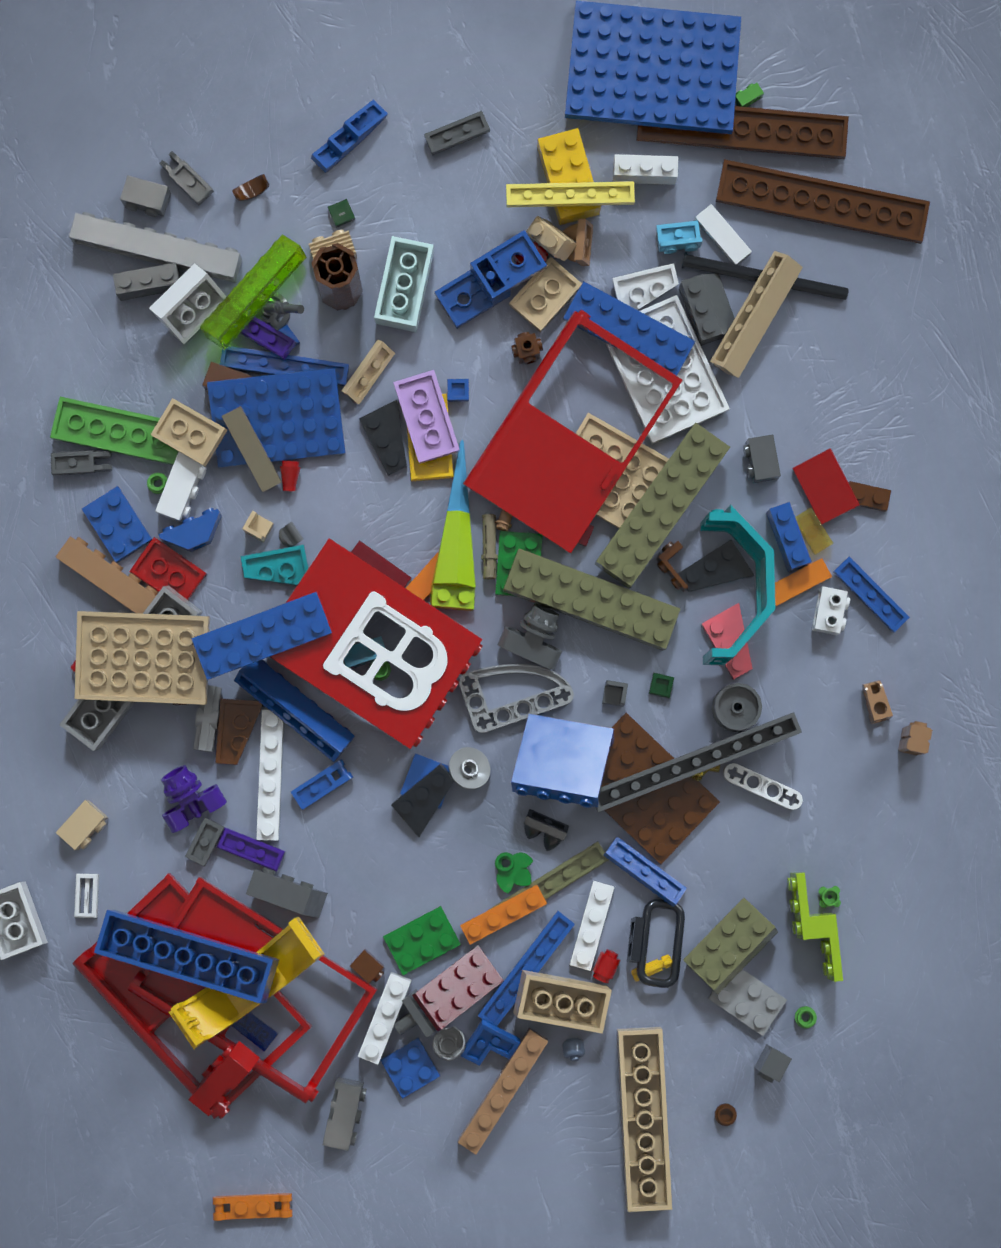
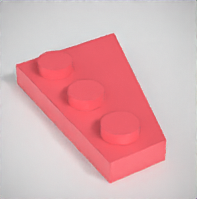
M739 603L701 624L714 648H730L745 630ZM747 643L734 658L725 664L733 680L753 669Z

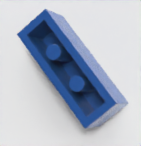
M790 502L770 508L766 514L787 571L790 572L809 565L812 561Z

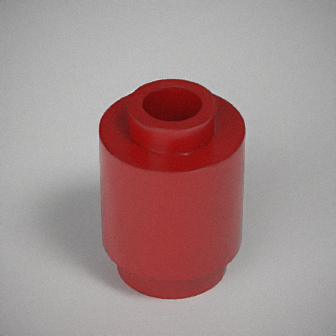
M606 949L605 952L601 951L593 968L594 974L592 977L608 984L610 979H613L621 961L617 958L619 954L609 949Z

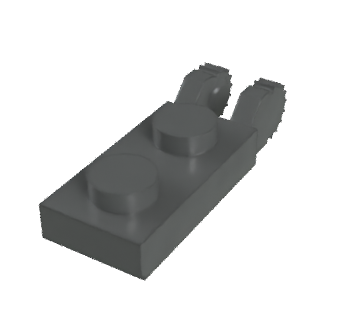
M171 151L169 156L178 166L173 170L163 160L159 164L198 206L201 205L214 190L184 160L182 161Z
M92 450L51 453V474L54 476L111 471L112 465H95V458H111V452H94Z

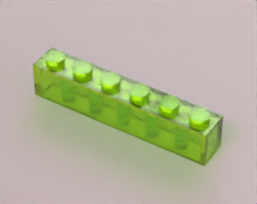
M282 234L272 244L271 248L260 257L255 266L245 274V277L231 290V293L217 306L214 312L204 320L200 329L206 338L225 350L307 258L302 247Z

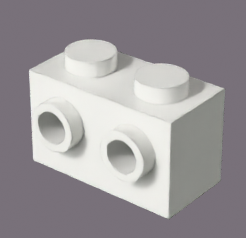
M823 586L819 589L811 631L836 636L841 631H844L846 619L843 618L844 610H848L850 598L847 597L848 591Z

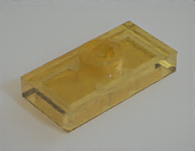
M812 508L795 517L801 534L814 555L834 544Z

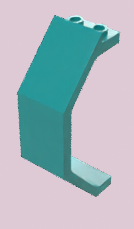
M731 504L725 511L722 509L711 510L701 521L700 531L729 533L754 560L756 616L730 648L710 649L703 656V665H725L776 609L774 549Z

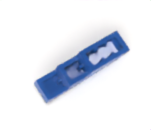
M373 99L346 120L343 127L331 135L327 143L312 154L311 159L326 173L359 145L387 117L388 113Z

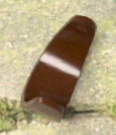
M261 174L236 187L232 192L238 201H246L266 191L269 187V182L265 174Z

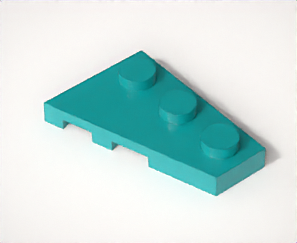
M304 545L240 556L244 578L298 585L309 569Z

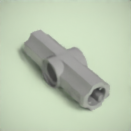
M208 685L207 704H200V708L197 709L194 750L213 752L215 733L219 724L221 687Z

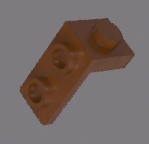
M670 541L661 549L663 553L656 559L658 561L657 566L664 574L667 572L672 578L670 582L677 590L681 589L684 592L688 588L687 584L668 562V560L682 550L683 546L679 541L674 544Z

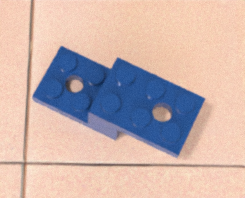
M523 230L472 261L469 271L436 290L434 294L458 329L510 297L511 289L547 268V264L526 231ZM514 255H521L524 261L522 264L516 265L511 259ZM465 294L470 300L467 304H460L457 300L458 297Z

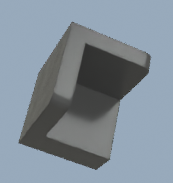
M606 680L602 703L624 706L628 683Z

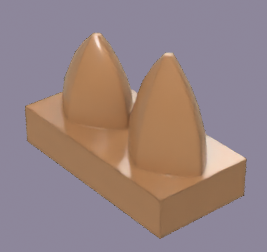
M578 219V224H573L562 231L577 243L567 259L577 262L581 266H590L593 224L587 219Z

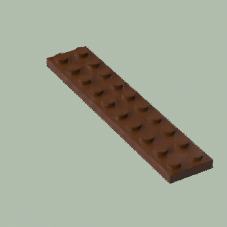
M735 106L732 134L638 125L636 141L845 159L849 116Z
M725 159L715 201L919 244L923 242L930 201Z

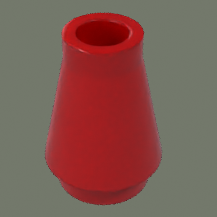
M282 461L280 471L283 491L296 490L301 469L299 462Z

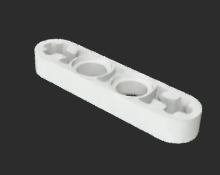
M732 763L723 770V777L729 783L784 808L794 810L802 805V795L798 791L741 765ZM735 767L736 772L740 775H743V771L747 772L742 784L739 783L741 778H729L728 769L732 770ZM750 776L758 778L759 784L756 788H750L747 785V779ZM775 785L778 788L777 796H768V786ZM783 789L786 790L784 795H796L797 804L794 803L790 806L789 800L782 798V802L778 801L782 796Z

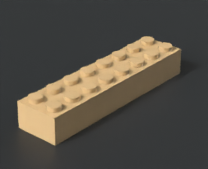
M661 1027L617 1029L626 1209L628 1212L672 1210L663 1030Z

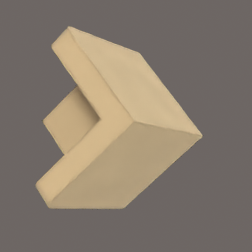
M252 511L242 529L248 535L264 543L274 523L261 517L257 512Z

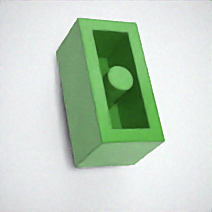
M752 83L746 87L747 89L736 93L735 103L737 106L748 107L763 97L764 92L758 83Z

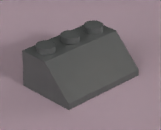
M703 274L681 281L679 290L700 346L723 339L735 318L719 274Z

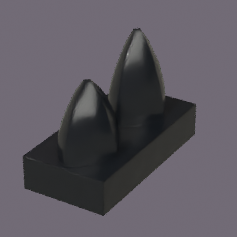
M529 809L524 821L525 834L528 839L535 838L541 832H544V847L546 851L554 849L562 840L564 841L569 825L532 809Z

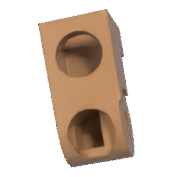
M881 681L862 684L871 724L890 720L893 714Z

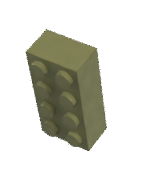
M743 898L683 961L718 995L766 946L778 931L748 900Z

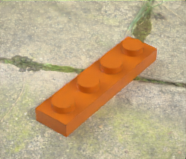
M535 885L461 924L460 927L471 945L541 908L547 902L538 885Z

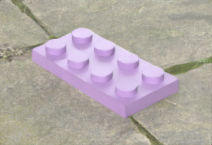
M431 370L393 382L419 464L460 452L435 371Z

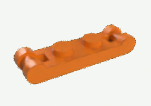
M292 1193L213 1197V1205H215L213 1220L292 1217L293 1211L290 1209ZM275 1202H281V1209H275ZM224 1204H230V1211H224Z

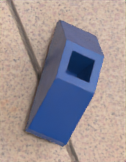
M214 508L207 509L202 512V516L195 519L194 517H189L183 520V524L174 527V525L168 526L162 530L163 533L158 535L163 542L193 552L211 544L222 517L221 512L218 509L214 510Z

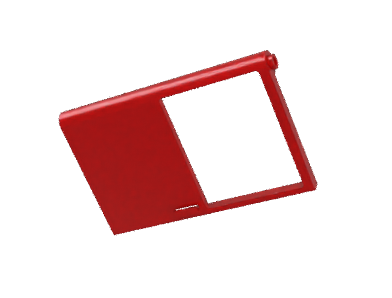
M583 310L573 312L463 482V485L491 501L569 553L577 545L683 381L591 321V316ZM577 326L592 331L672 384L671 389L624 462L617 461L529 403Z
M168 873L127 914L169 926L189 893L171 873ZM96 942L72 964L185 1088L193 1094L200 1083L155 1035V1030L169 1016L127 990L142 967L94 953ZM280 991L274 994L275 998L299 1022L300 1026L263 1060L270 1066L312 1027ZM253 1070L226 1096L222 1103H218L211 1116L214 1119L217 1116L222 1119L230 1111L228 1106L261 1075Z
M198 877L196 884L169 925L176 929L253 952L260 950L283 930L202 877ZM324 955L318 960L365 989V993L307 1086L303 1087L261 1059H258L252 1070L305 1104L308 1100L313 1102L319 1092L316 1087L377 991L375 987ZM142 968L136 974L127 990L171 1017L169 1014L170 1008L177 1003L186 1001L206 987ZM229 1027L208 1040V1042L222 1051L229 1045L233 1047L236 1044L225 1036Z

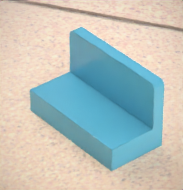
M381 636L372 639L385 648ZM362 643L355 644L344 658L345 666L352 669L371 663L376 659L377 654Z

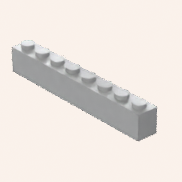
M87 212L82 214L75 213L69 238L75 244L160 265L176 263L179 269L185 271L195 263L210 277L236 283L242 262L240 253L233 248L226 247L224 250L217 248L218 246L213 243L206 242L204 245L188 237H185L183 240L176 238L177 236L172 233L165 232L163 235L156 233L154 229L147 227L139 229L127 222H124L122 225L115 223V220L103 217V220L95 218L93 214Z

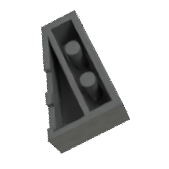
M263 867L262 871L254 869L246 892L247 895L302 915L320 917L328 893L314 889L313 884L301 881V883L294 882L295 878L282 874L281 877L276 876V871Z
M342 1077L337 1078L322 1145L347 1151L350 1145H355L357 1132H353L355 1123H360L362 1111L358 1110L360 1101L364 1102L367 1089L363 1088L364 1082Z

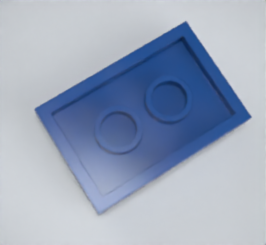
M118 486L82 508L116 563L152 540L150 534Z

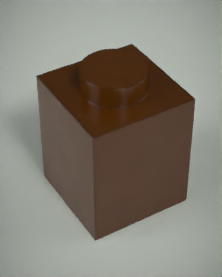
M366 949L350 965L367 983H370L372 980L376 983L384 974L382 971L384 965Z

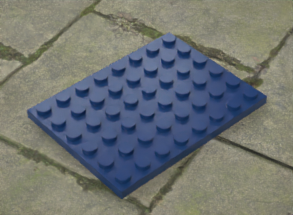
M576 1L565 118L732 134L741 16Z

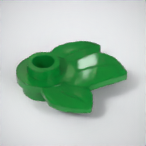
M508 852L499 854L495 860V867L498 870L496 880L499 887L504 892L509 893L514 884L519 886L531 885V874L527 867L533 863V859L522 852L514 855ZM507 859L510 861V865L505 868L502 863Z

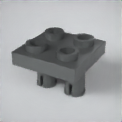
M415 989L402 1000L409 1013L399 1019L394 1024V1027L402 1035L418 1025L427 1038L436 1029L412 995L418 991Z

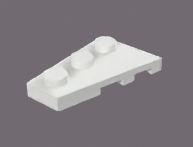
M674 263L612 278L616 299L636 310L679 284Z

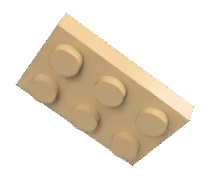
M552 257L546 261L547 268L534 275L509 302V306L540 333L577 293L582 285L579 280Z
M172 398L152 431L151 436L206 467L226 434L227 429Z

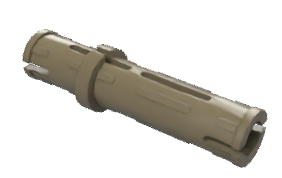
M484 514L482 515L483 554L481 555V560H483V579L489 580L496 579V560H498V555L496 554V515Z

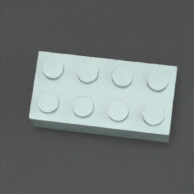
M392 236L374 315L375 324L417 332L434 254L433 244Z

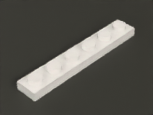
M262 710L256 840H279L284 721L270 710Z

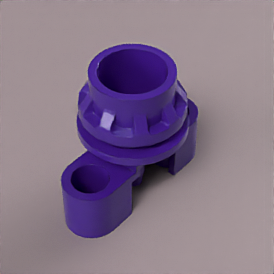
M186 765L173 769L161 779L164 785L163 792L168 797V803H179L162 815L172 833L189 826V820L201 817L205 811L208 810L212 813L227 803L217 784L198 793L197 790L201 787L202 783L200 780H197L195 773L188 770Z

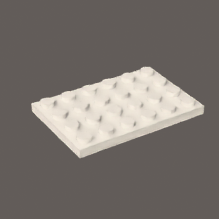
M675 295L641 310L640 312L696 341L677 375L683 381L648 433L651 443L654 444L691 428L695 422L700 424L725 413L730 408L678 296ZM605 343L645 428L671 389L672 384L624 352Z

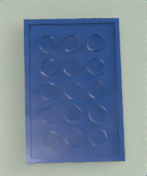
M335 368L207 382L212 421L227 429L226 434L216 449L218 468L247 464L222 418V415L242 406L271 462L346 453Z

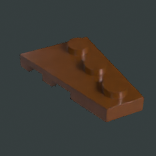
M221 698L215 763L238 765L263 707L262 703L251 700Z

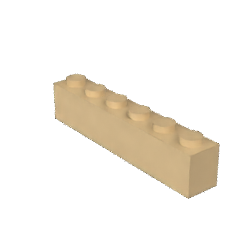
M777 251L773 252L710 362L723 372L737 378L740 377L795 280L798 278L803 267L789 255Z

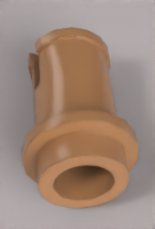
M502 509L499 519L495 521L497 524L496 528L501 531H508L512 527L510 523L513 516Z

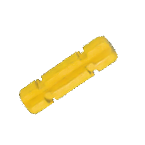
M667 954L662 956L661 960L657 958L646 963V975L649 977L663 971L662 968L664 967L665 969L671 967L672 959L670 955ZM637 968L632 969L633 979L636 982L640 981L637 976Z

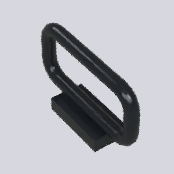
M653 899L645 905L642 917L631 918L627 962H637V976L645 985L669 988L678 980L685 923V912L678 903L672 907L662 899ZM655 908L670 909L676 913L671 974L667 979L651 978L645 973L651 912Z

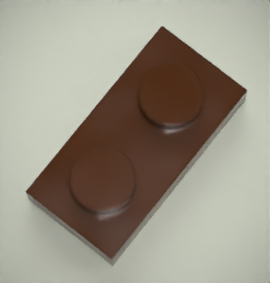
M849 481L861 507L883 512L887 511L891 490Z

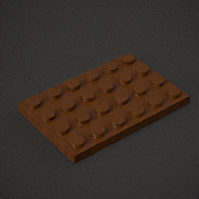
M625 713L611 727L614 729L613 746L610 747L601 787L672 760L674 757L630 715ZM692 775L604 811L661 865L720 801Z

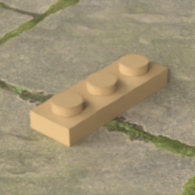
M377 340L342 389V392L354 403L360 404L395 355V352L384 342Z

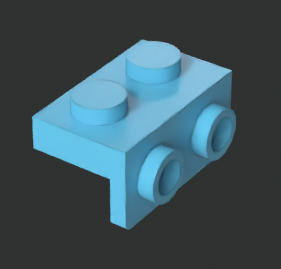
M698 221L656 225L659 252L672 254L682 249L691 252L698 250L702 245Z

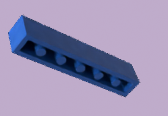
M264 660L242 667L236 675L234 681L333 762L346 750L355 737L348 728L338 723L332 715L322 710L315 701L301 693L296 686L285 680L280 673L269 667Z

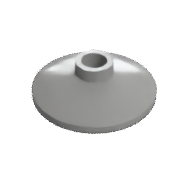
M464 747L457 750L451 756L449 773L454 782L460 787L477 789L483 786L489 779L490 764L487 757L478 749ZM465 767L470 770V774L465 772Z

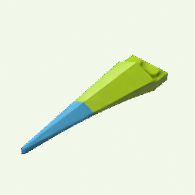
M462 440L459 443L460 452L457 454L451 493L431 585L430 605L441 609L473 611L476 585L468 487L463 485L467 474L464 441Z

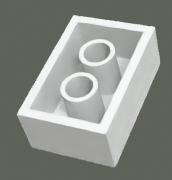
M194 263L149 309L172 335L185 344L229 299L211 277Z
M26 881L0 889V959H8L48 943Z

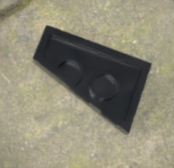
M440 763L396 799L391 806L414 833L420 837L454 782V779Z

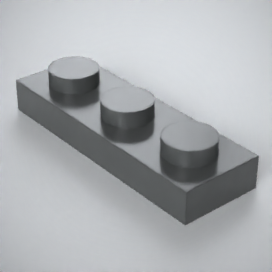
M479 111L425 133L424 137L433 156L489 133L490 128L483 112Z

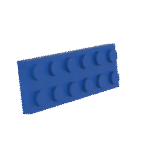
M584 281L563 317V320L567 322L574 311L579 312L583 310L591 316V321L676 376L696 342ZM577 326V328H579V329H581V330H583V331L589 333L590 335H592V336H594V337H596V338L602 340L603 342H605V343H607V344L613 346L612 344L608 343L607 341H605L604 339H602L601 337H599L598 335H596V334L593 333L592 331H590V330H585V329L581 328L580 326Z
M317 592L191 639L206 679L209 680L329 635L332 631Z

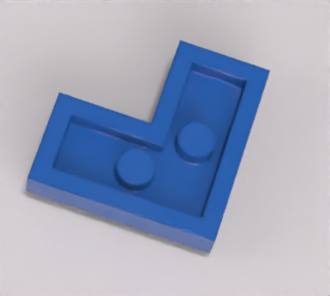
M482 1019L466 1043L461 1057L480 1066L489 1051L492 1050L510 1060L520 1045L521 1039Z

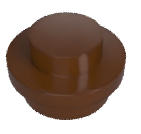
M720 1104L715 1110V1119L720 1125L729 1126L737 1118V1112L730 1104Z

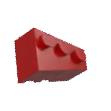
M240 1041L233 1047L229 1045L203 1071L201 1075L204 1078L188 1100L207 1116H210L218 1103H222L225 1100V1095L231 1089L234 1090L250 1073L260 1057Z

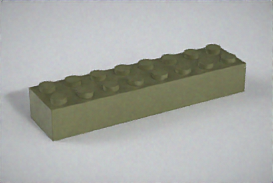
M695 422L596 560L595 565L630 589L726 455L730 446Z
M518 549L502 590L508 594L662 651L667 648L680 612L678 607L522 549Z

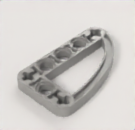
M508 664L486 667L467 672L459 680L460 689L473 727L479 733H486L527 719L529 714L539 715L571 703L574 697L570 684L562 676L549 669L533 665ZM500 674H532L547 678L559 687L488 710L478 679ZM466 677H469L470 680H475L472 687L474 691L478 689L479 693H472L466 697L465 693L470 692L468 686H463L462 684L465 682ZM563 689L565 692L570 693L567 701L561 698L556 700L558 705H553L554 702L550 693L554 692V697L560 695V690ZM541 696L549 698L550 705L547 708L543 709L538 706L537 701ZM479 697L482 701V706L478 709L471 708L469 704L471 698ZM525 703L529 706L530 711L527 715H520L518 713L517 707L519 704ZM501 710L507 711L509 713L508 721H498L497 713ZM493 713L496 726H492L491 722L486 724V729H482L481 726L477 727L476 723H479V718L483 717L484 720L491 719L489 714Z

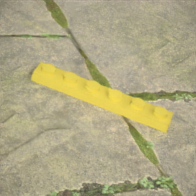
M634 181L506 184L507 208L634 205Z

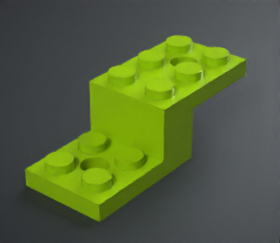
M790 873V878H787L788 890L792 891V899L789 900L790 911L791 913L794 912L795 921H792L793 934H796L797 938L802 940L823 938L820 941L821 953L825 954V962L822 963L823 974L831 981H843L836 914L822 913L809 915L805 873Z

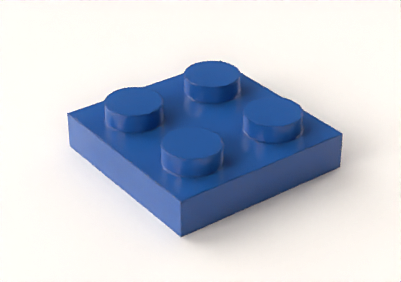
M419 1037L380 1060L402 1099L440 1077Z

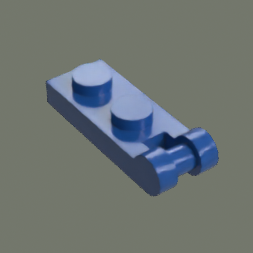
M342 759L291 791V794L302 810L353 778L351 772H348L344 767L345 763ZM335 771L340 775V778L336 781L331 775Z

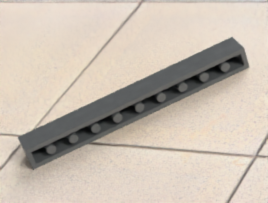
M795 713L779 717L605 785L600 789L598 808L595 807L596 811H603L800 734L802 731Z

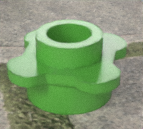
M822 886L819 888L818 892L821 895L819 905L822 908L840 906L839 887L826 888Z

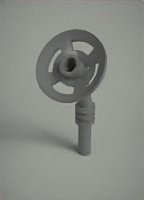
M264 291L252 298L248 306V313L265 323H271V327L277 330L286 325L290 313L302 314L304 312L303 305L289 304L281 294L274 291ZM266 296L276 297V298H278L280 301H276V300H274V299H272V298H266ZM259 300L261 303L258 306V312L253 313V307ZM278 314H284L281 321L278 322L276 320Z

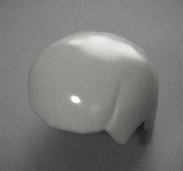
M454 1026L438 1031L433 1037L432 1042L434 1053L446 1061L459 1058L464 1052L466 1045L464 1034Z

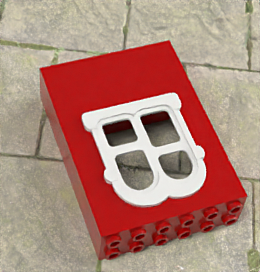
M329 538L287 602L317 592L332 633L270 656V658L407 748L417 747L423 738L420 734L424 728L429 729L435 720L432 717L436 710L441 711L447 702L445 696L448 692L452 693L459 684V681L456 679L460 674H465L470 667L469 659L471 656H477L483 645L480 643L483 639ZM377 611L406 630L405 635L394 651L387 650L363 633V629ZM414 637H419L425 641L433 651L431 663L424 668L413 667L402 659L403 652ZM355 642L362 643L377 654L376 659L363 676L351 670L343 663L345 656ZM385 661L391 662L412 678L413 689L407 697L395 698L373 684L374 676Z

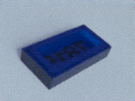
M249 1012L231 1025L264 1052L279 1034L252 1012Z

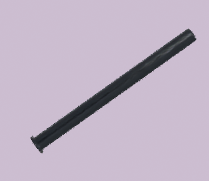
M687 252L684 254L682 269L688 267L755 282L763 271L688 255ZM797 278L791 287L793 290L846 300L849 289L846 287L803 278Z

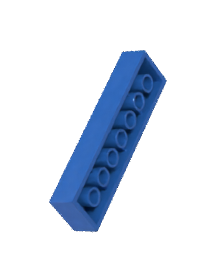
M117 910L106 911L94 953L260 1004L267 1003L279 959Z

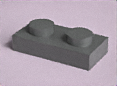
M204 818L185 857L202 866H206L225 827L208 818Z

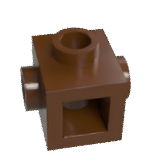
M529 332L518 334L517 338H514V345L511 346L513 356L518 358L519 364L536 362L537 359H540V351H543L541 339H536L535 333L530 334ZM531 344V348H524L525 345Z

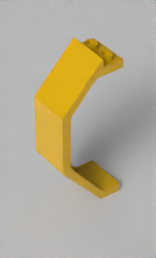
M300 917L291 920L285 929L256 952L279 959L268 999L291 983L325 954ZM206 987L186 1001L177 1003L170 1008L169 1014L192 1048L195 1049L258 1007L260 1003Z

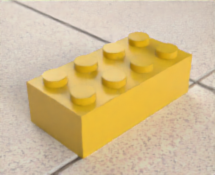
M578 128L538 138L537 149L547 183L594 182ZM601 205L555 206L554 209L559 225L578 221V219L600 215Z

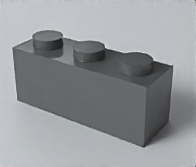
M176 263L113 274L116 295L120 301L165 293L181 277Z

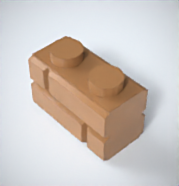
M910 722L909 726L902 728V740H900L898 750L916 756L928 753L930 746L928 740H931L933 730L927 727V723Z

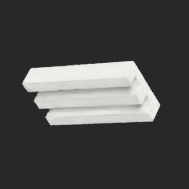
M76 874L75 918L98 917L99 874ZM82 878H85L84 913H80ZM90 878H93L92 913H89Z

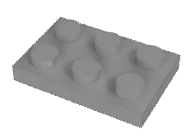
M743 969L718 995L712 991L708 999L762 1036H764L787 999Z

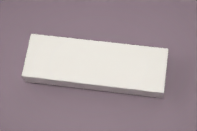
M712 204L695 217V220L699 222L703 230L733 264L738 265L752 253L750 248Z

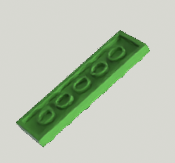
M61 396L59 398L50 435L51 439L174 465L179 452L151 436L152 431L160 420L158 417Z

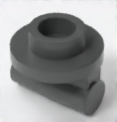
M292 521L279 530V539L285 546L293 547L303 540V537Z

